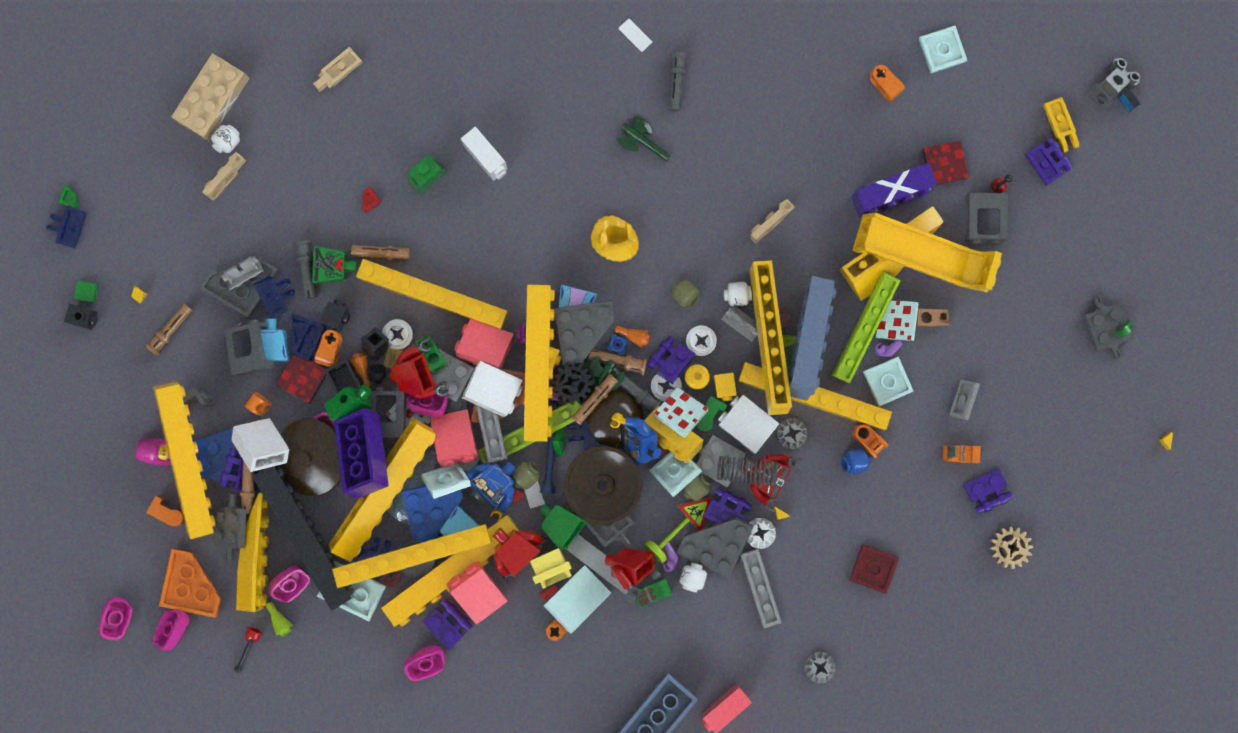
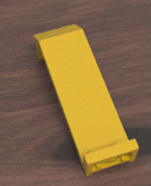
M878 213L862 215L852 250L857 253H870L959 287L988 293V290H992L996 282L995 277L1001 264L1002 253L998 251L982 252L964 247Z

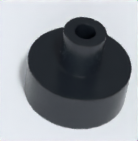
M382 364L371 365L367 368L368 379L375 381V384H381L382 379L387 376L386 367Z

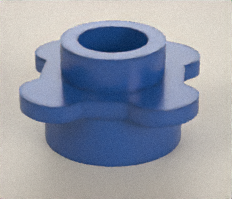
M617 334L611 335V342L607 346V350L609 352H616L620 356L624 355L625 346L629 342L626 337H618Z

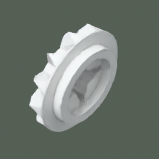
M400 319L389 321L382 330V333L389 339V348L394 350L405 348L413 338L410 325ZM393 329L397 332L402 330L401 336L403 340L399 338L394 339L395 335L391 330Z
M696 326L687 334L686 345L697 356L708 355L716 347V335L707 326ZM697 336L701 338L708 336L704 341L707 347L702 344L695 346L698 341Z
M656 374L651 382V390L654 396L661 401H665L677 387L681 389L682 384L679 377L673 385L669 383L674 389H667L665 394H663V387L658 383H665L667 380Z
M755 518L749 522L754 526L747 542L757 549L769 547L776 537L775 527L771 521L765 518ZM758 525L759 528H761V530H768V532H766L763 535L764 541H762V538H760V536H753L758 531Z

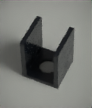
M348 359L324 370L336 394L341 389L332 373L346 366L358 389L363 385Z

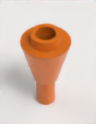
M618 325L615 328V333L626 336L627 339L640 348H643L644 345L647 346L649 343L650 335L648 330L626 329Z
M363 352L351 355L352 359L349 361L361 377L362 384L368 387L371 386L367 375V354L363 355Z

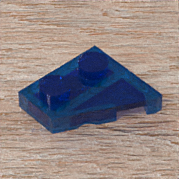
M292 313V354L311 362L321 342L322 335L327 328L322 324Z

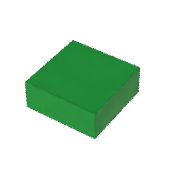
M77 281L74 300L95 303L98 284Z

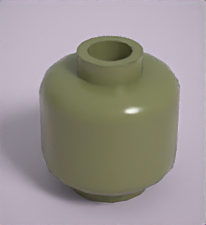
M687 279L676 281L671 288L673 290L671 293L672 299L683 308L693 307L700 298L699 289Z
M522 461L511 474L514 486L518 489H529L540 478V470L532 461Z
M700 473L683 488L682 493L688 500L699 501L710 492L711 482L703 473Z

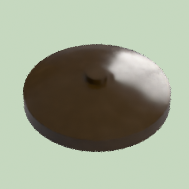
M306 418L295 421L284 429L281 437L289 448L287 463L277 466L283 468L286 474L284 478L287 483L290 482L296 492L309 496L320 495L334 489L341 482L335 427L322 419Z
M598 446L583 451L571 462L564 479V491L570 507L579 517L595 524H611L624 519L635 509L642 492V478L636 463L626 453L613 447Z

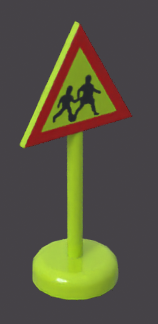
M712 497L677 505L687 518L659 545L650 540L644 543L646 550L654 552V558L663 564L666 561V555L661 549L689 521L698 531L703 529L706 519L703 515Z

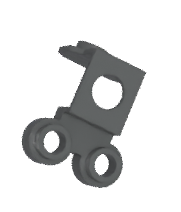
M1123 58L1114 59L1109 64V70L1111 71L1109 76L1100 84L1094 83L1088 89V94L1101 108L1110 106L1114 102L1113 97L1124 87L1132 89L1139 84L1140 75L1134 71L1127 73L1125 71L1127 62Z

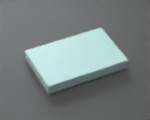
M334 561V563L336 564L337 567H338V566H340V567H341V566H344V565H342V564H340V563ZM372 578L351 584L355 591L353 593L354 598L339 607L370 621L387 587ZM319 591L317 597L324 600L322 594Z
M584 565L544 607L571 634L611 592Z

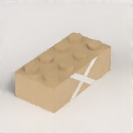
M212 53L171 117L179 124L205 140L210 141L211 136L217 130L250 78L238 68Z

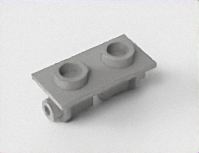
M250 256L240 262L239 265L242 268L240 270L235 265L224 271V274L221 276L225 282L227 281L229 290L241 286L245 281L263 272L260 260L256 256Z
M730 307L721 319L751 342L758 335L756 321L737 307Z

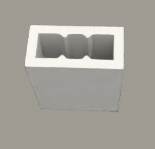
M476 127L461 138L464 147L493 181L496 178L498 180L507 173L506 170L508 168L504 159Z
M479 361L462 399L505 417L507 414H511L515 407L513 401L515 396L519 397L522 391V380Z
M744 395L740 398L736 396L730 404L732 406L731 410L728 413L724 411L718 419L720 421L718 426L753 454H756L779 423Z
M270 418L233 427L232 442L250 472L287 463L289 448Z

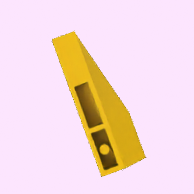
M932 206L908 222L907 225L933 234L944 221ZM862 253L839 271L858 299L862 301L872 294L882 272L895 277L904 266L870 253Z
M262 493L258 494L245 528V548H240L236 601V610L257 612L264 609V606L267 604V594H264V589L268 583V576L265 575V567L268 566V555H265V548L269 544V538L266 536V528L269 527V517L266 516V509L269 508V504Z

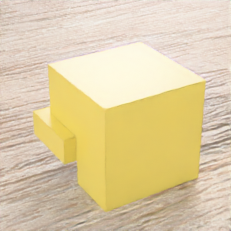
M559 548L530 561L536 574L532 578L535 584L541 583L543 589L572 576L570 572L572 566L569 561L566 562Z

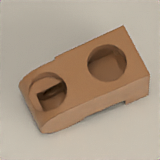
M918 309L916 328L949 326V310Z

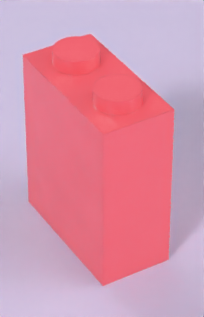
M470 318L469 323H465L463 326L461 341L458 340L454 348L456 358L475 366L479 361H482L501 370L513 344V334Z
M468 409L444 414L441 417L430 418L431 427L436 434L434 444L437 460L441 467H452L455 463L460 462L469 463L479 458Z
M478 561L467 566L465 571L458 576L452 577L446 584L450 594L476 625L508 602L503 591Z
M735 683L701 713L703 717L701 719L702 724L709 732L713 730L715 733H718L752 702L740 686Z

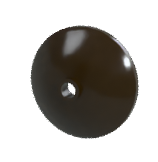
M610 391L607 394L608 397L606 399L603 398L588 415L587 424L591 435L597 442L603 446L622 448L623 424H620L618 428L611 427V417L615 413H620L623 415V418L638 417L644 420V415L640 404L638 405L636 399L630 394L622 391Z

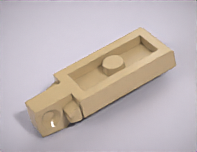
M348 47L321 69V73L318 75L320 78L313 84L319 92L327 86L330 89L363 62L351 47Z
M235 152L229 157L228 163L218 170L215 178L206 183L202 192L212 201L215 200L237 176V171L246 160Z
M788 199L781 202L777 212L772 211L765 218L766 221L762 225L757 224L751 230L750 239L757 244L794 210V205Z

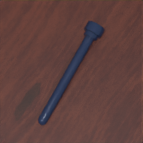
M557 402L551 404L552 411L559 408ZM556 432L552 433L551 437H548L545 481L540 485V493L555 494L556 486L552 482L555 450L552 440Z

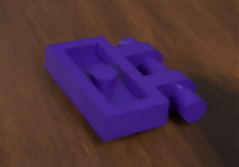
M1052 137L1045 141L1049 148L1046 149L1041 143L1025 154L1046 186L1063 175L1060 167L1063 166L1066 172L1073 168L1069 163L1070 159L1068 156L1065 157L1060 150L1061 146ZM1053 152L1059 162L1056 163L1050 153Z
M669 336L666 341H662L658 351L650 356V361L646 365L650 369H653L655 365L659 366L657 374L673 385L693 360L695 353L681 343L676 348L672 347L675 339ZM667 352L670 356L664 361L662 356Z
M230 448L229 454L225 457L224 471H221L220 486L227 487L229 480L234 481L232 488L242 491L243 459L242 457H236L237 449ZM239 464L236 474H232L233 465Z
M999 468L963 484L970 501L979 500L981 504L975 507L977 514L984 511L987 513L992 510L991 508L999 504L1004 505L1013 498L1010 491L1004 494L1001 491L1007 484ZM994 492L996 498L987 501L985 496Z
M718 487L715 495L721 497L719 502L711 499L703 517L718 524L735 517L745 521L746 516L740 514L742 508L750 511L752 504L746 502L745 498H738L730 494L731 491ZM726 501L735 504V509L732 510L725 506Z
M445 599L441 605L446 610L442 613L436 608L423 623L450 650L464 636L459 629L463 627L468 632L473 626L468 622L469 619L466 616L463 617L459 613L454 603L451 604ZM450 614L458 622L455 626L446 618Z

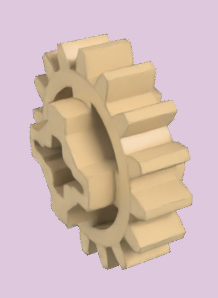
M1008 526L1007 531L1001 528V534L994 533L996 539L990 540L994 543V546L989 547V549L994 550L991 557H997V564L1003 562L1002 567L1007 568L1009 564L1011 569H1015V564L1018 567H1022V561L1028 563L1026 556H1032V553L1028 551L1033 546L1028 545L1031 538H1025L1027 532L1023 531L1020 533V528L1017 527L1013 531V528ZM1011 535L1007 540H1002L1005 536ZM1020 540H1021L1022 543H1023V548H1022L1021 545H1020V542H1019ZM1008 545H1012L1014 550H1010ZM999 547L1001 548L1003 555L1000 554ZM1021 555L1019 558L1012 560L1014 556Z

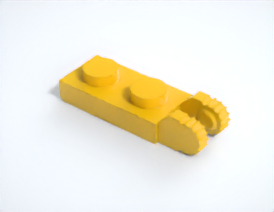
M1060 97L1044 103L1043 108L1054 135L1061 146V151L1063 153L1069 151L1065 136L1068 135L1074 149L1078 148L1079 141L1075 133L1076 130L1063 98Z

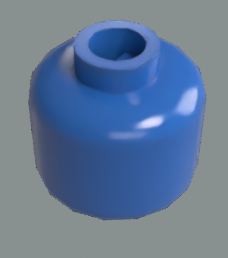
M862 448L847 450L844 452L843 457H841V466L850 475L867 471L871 463L869 453L865 452Z

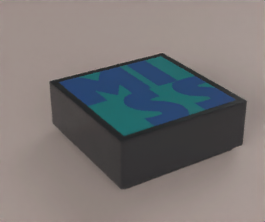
M1129 89L1118 97L1128 112L1140 105V102Z

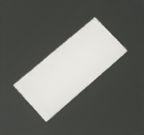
M630 19L618 28L641 52L652 43Z
M538 481L531 488L524 489L530 509L545 504L542 493H540Z

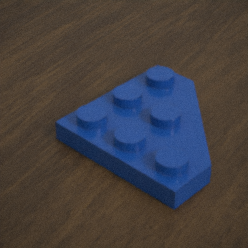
M233 428L194 441L197 443L199 453H196L197 461H201L203 468L200 474L219 484L221 482V471H224L226 464L225 457L229 454L230 448L236 449L232 442ZM237 451L236 457H240V458H241V455H240L239 452ZM239 464L233 465L232 474H236Z
M426 485L401 490L412 540L426 542L436 539L445 522L463 499L461 489L435 499Z

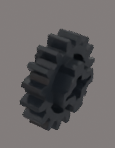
M572 363L571 367L565 364L564 370L560 367L558 368L559 375H553L556 378V381H552V384L556 386L553 388V392L558 393L556 397L558 399L562 398V402L565 404L568 400L571 405H574V401L581 404L582 398L588 399L587 393H593L589 388L594 387L593 382H590L594 378L592 375H588L590 371L587 368L584 369L582 364L578 368L575 363ZM573 372L580 373V374H582L583 376H581V375L576 376V375H574ZM563 392H571L573 396L566 395Z

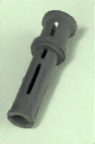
M671 52L672 62L671 68H669L671 86L668 110L680 111L682 78L686 73L684 65L687 53Z
M311 240L294 242L298 255L296 261L300 263L304 299L316 297L314 283H312L311 262L313 261V256H311L310 252Z
M617 367L613 370L616 374L621 373ZM625 375L620 386L636 398L638 405L644 406L649 411V414H651L662 402L654 399L648 390L643 391Z

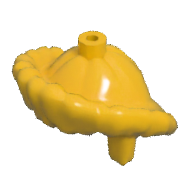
M614 215L604 216L595 223L591 233V245L600 256L605 257L607 260L622 262L632 259L637 254L639 241L631 224Z

